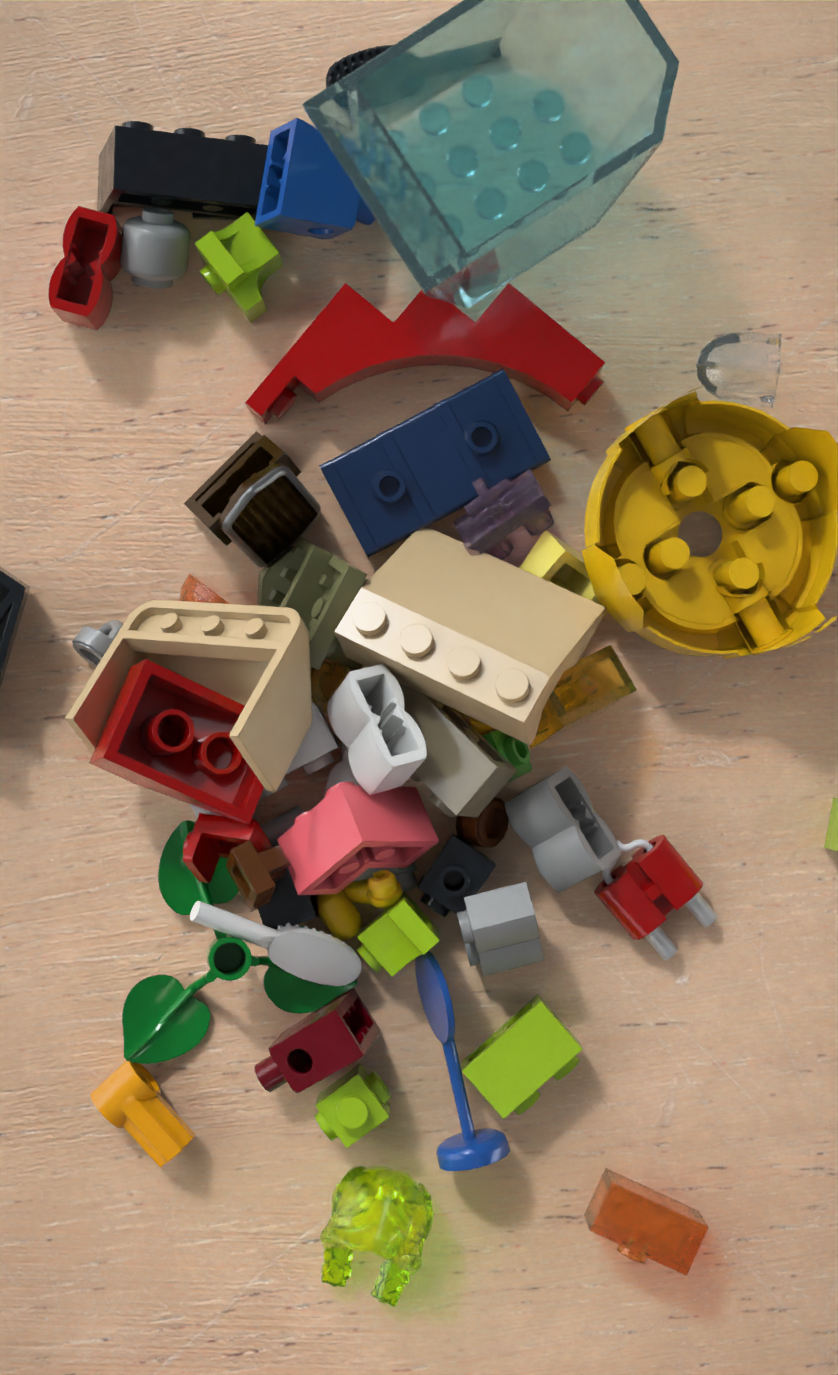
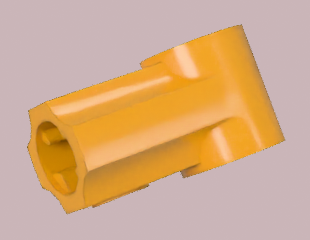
M125 1061L91 1092L90 1097L99 1112L115 1127H124L161 1168L194 1138L195 1133L160 1095L161 1089L150 1072L141 1063Z

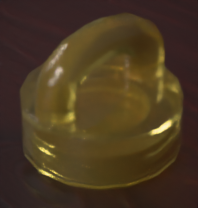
M323 661L319 670L312 667V702L321 711L328 713V701L349 672L357 669L339 662L330 663L327 661Z

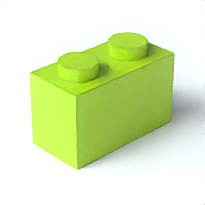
M537 994L462 1060L461 1069L464 1075L499 1115L505 1119L512 1111L520 1115L528 1110L541 1095L537 1089L552 1076L558 1081L570 1073L579 1063L580 1059L576 1055L583 1048L578 1039Z

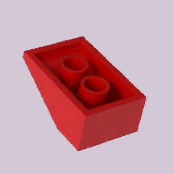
M147 659L130 668L90 759V764L136 785L244 824H250L264 789L262 783L229 737L245 705Z

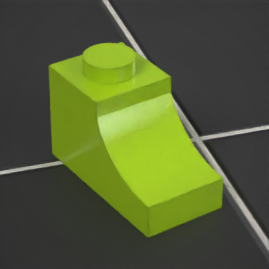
M404 891L401 899L395 905L385 908L359 931L357 938L363 945L357 951L375 972L378 973L384 968L393 977L404 966L418 956L426 954L440 941L439 929Z

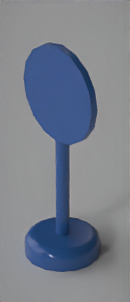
M428 951L426 954L420 955L415 959L417 986L428 1023L443 1046L462 1133L444 1140L438 1146L436 1155L439 1167L442 1170H472L498 1162L506 1157L510 1152L509 1143L502 1131L492 1128L474 1129L454 1040L455 1018L451 997L441 967L434 955Z

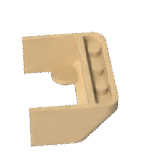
M151 600L134 609L125 620L65 717L76 734L93 754L130 668L147 659L245 705L229 737L266 791L276 792L313 720L309 631L299 613L288 607L173 600Z

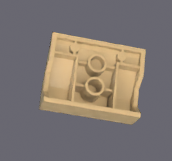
M422 527L415 531L361 587L334 633L347 658L366 667L383 664L391 671L399 683L531 745L537 733L544 705L563 672L577 664L605 615L606 607L436 530Z

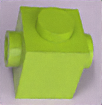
M359 1063L318 1094L315 1106L319 1112L314 1117L322 1131L331 1141L339 1138L347 1149L390 1117V1103L388 1100L392 1098V1095L375 1071L368 1074L361 1063Z

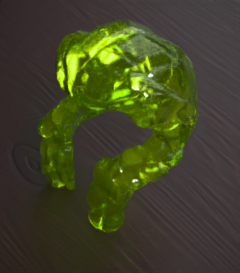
M356 1166L350 1169L333 1190L332 1215L320 1236L322 1246L325 1248L323 1250L324 1263L321 1268V1281L334 1287H345L346 1280L350 1278L352 1273L350 1266L353 1259L352 1250L359 1252L372 1251L377 1256L386 1259V1261L380 1267V1275L371 1294L379 1302L388 1303L395 1307L403 1293V1287L410 1280V1276L421 1269L423 1245L433 1224L434 1212L431 1195L424 1184L417 1183L408 1173L393 1170L387 1166H372L368 1168Z

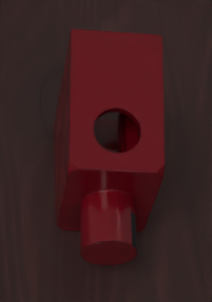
M352 988L283 1031L268 1048L270 1056L254 1066L256 1076L268 1092H272L288 1082L295 1093H300L363 1057L381 1030L355 988Z

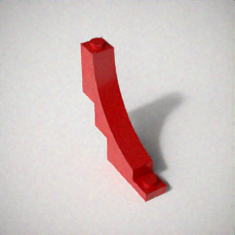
M345 283L248 398L245 404L249 411L266 425L272 416L280 419L292 407L298 397L293 392L297 386L320 403L345 387L388 371L416 366L448 365L475 368L492 373L503 368L508 378L542 393L566 411H569L577 400L585 406L603 385L604 381L598 375L605 362L510 283L506 285L476 322L428 283H426L395 322H392Z

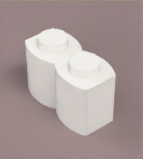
M383 664L350 671L327 705L329 721L334 732L349 748L348 757L352 773L360 786L369 795L403 786L427 756L426 743L420 728L413 718L404 711L405 704L401 687L395 676Z

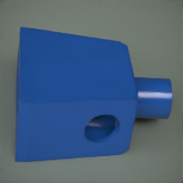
M296 118L270 132L254 226L318 239H331L351 231L356 221L367 226L371 225L378 216L380 198L361 189L365 167L362 157L304 120Z

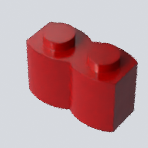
M78 206L66 223L63 233V252L65 257L53 271L48 292L50 307L64 322L98 330L108 318L113 302L111 281L122 268L120 265L122 227L114 215Z

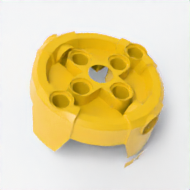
M703 386L690 390L687 393L702 388ZM696 391L661 406L624 428L625 432L605 451L608 456L599 468L592 483L585 512L584 535L586 548L582 550V555L596 598L628 633L636 632L647 641L675 653L700 657L723 656L724 659H731L750 654L755 656L765 651L788 645L811 632L826 619L818 610L816 604L830 580L838 549V443L828 431L801 427L789 428L771 415L747 405L727 401H700L697 398ZM692 512H707L714 516L721 526V544L713 554L707 557L690 555L687 543L678 538V529L681 521ZM838 616L832 617L827 623H825L820 629H818L814 633L820 632L821 630L825 629ZM808 636V637H806V638H804V639H802V640H800V641H798V642H796V643H793V644H791V645H789V646H792V645L797 644V643H799V642H802V641H804V640H806V639H809V638L812 637V636Z

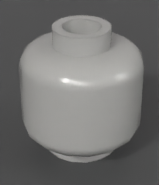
M158 207L143 208L142 216L129 218L123 224L120 252L121 267L126 273L132 275L131 281L137 285L159 289L172 287L173 280L182 278L187 271L190 231L184 224L174 220V212Z

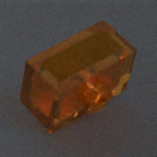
M605 1168L584 1214L589 1230L617 1243L616 1249L622 1255L642 1264H645L647 1258L686 1276L709 1228L700 1211L608 1168Z

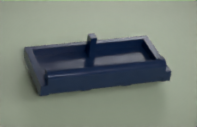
M502 368L347 452L319 465L367 558L411 536L422 527L432 525L550 462L551 458L505 370Z

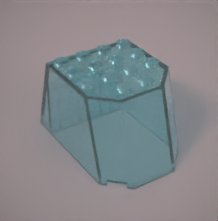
M463 0L302 105L424 294L468 309L597 226L663 141L679 61L639 0Z

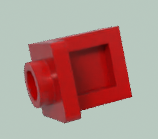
M199 813L193 831L186 836L184 841L183 862L199 882L210 883L219 858H229L232 848L250 840L259 854L273 848V845L261 829L259 823L253 818L250 824H244L224 816Z

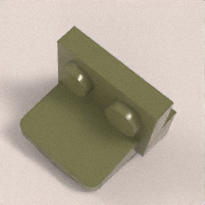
M300 536L295 546L287 549L259 573L257 606L288 607L299 613L309 631L311 667L319 670L326 658L349 670L354 671L362 668V664L345 656L334 631L361 587L368 581L366 579L367 574L343 558Z

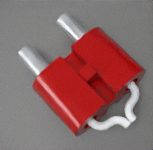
M665 835L656 836L649 842L638 839L629 844H622L617 840L620 851L629 852L637 847L641 848L631 855L632 860L624 867L620 865L610 873L617 860L602 871L604 879L597 885L594 894L633 940H640L645 937L662 959L668 960L677 952L678 948L659 927L667 920L666 914L674 908L678 911L682 906L686 905L703 927L709 926L717 919V914L698 893L703 886V881Z

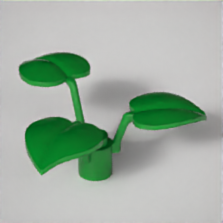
M190 820L181 822L170 835L162 851L158 869V883L162 897L172 910L181 915H190L197 901L214 906V904L229 902L239 892L226 868L228 858H219L210 883L199 882L183 862L184 841L195 826V823ZM213 929L216 939L211 942L206 953L210 969L191 983L185 991L182 984L176 978L165 974L146 977L130 990L124 1002L122 1012L124 1058L131 1063H159L181 1056L193 1049L203 1039L208 1030L210 1011L202 1001L192 996L208 983L215 981L217 977L222 980L233 981L244 976L250 966H269L263 978V986L268 998L276 1007L283 1011L297 1014L309 1013L322 1008L339 995L354 988L357 985V978L343 986L323 985L299 978L281 969L268 956L251 955L249 947L241 939Z

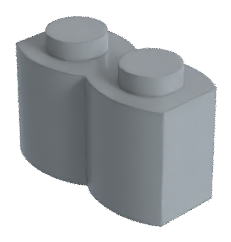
M566 766L504 803L512 829L532 848L540 875L557 892H561L604 870L621 856L618 844L611 830L603 819L593 811L592 803L584 786Z
M526 882L464 897L467 910L457 912V917L470 967L481 964L483 976L544 961L537 919Z

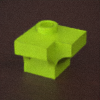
M246 212L226 228L217 232L210 231L198 240L195 245L205 264V267L199 270L202 277L218 296L226 291L252 323L267 311L262 298V288L268 277L281 268L283 263L279 251L259 227L254 226L255 221Z

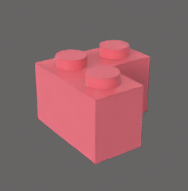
M342 782L329 788L322 801L311 810L297 816L294 820V825L277 839L290 862L288 870L298 895L338 894L368 868H407L439 842L416 787L401 786L369 795L360 785H355L353 782Z

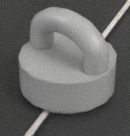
M112 620L102 625L98 630L84 626L72 641L73 648L83 659L97 667L123 623L118 620Z

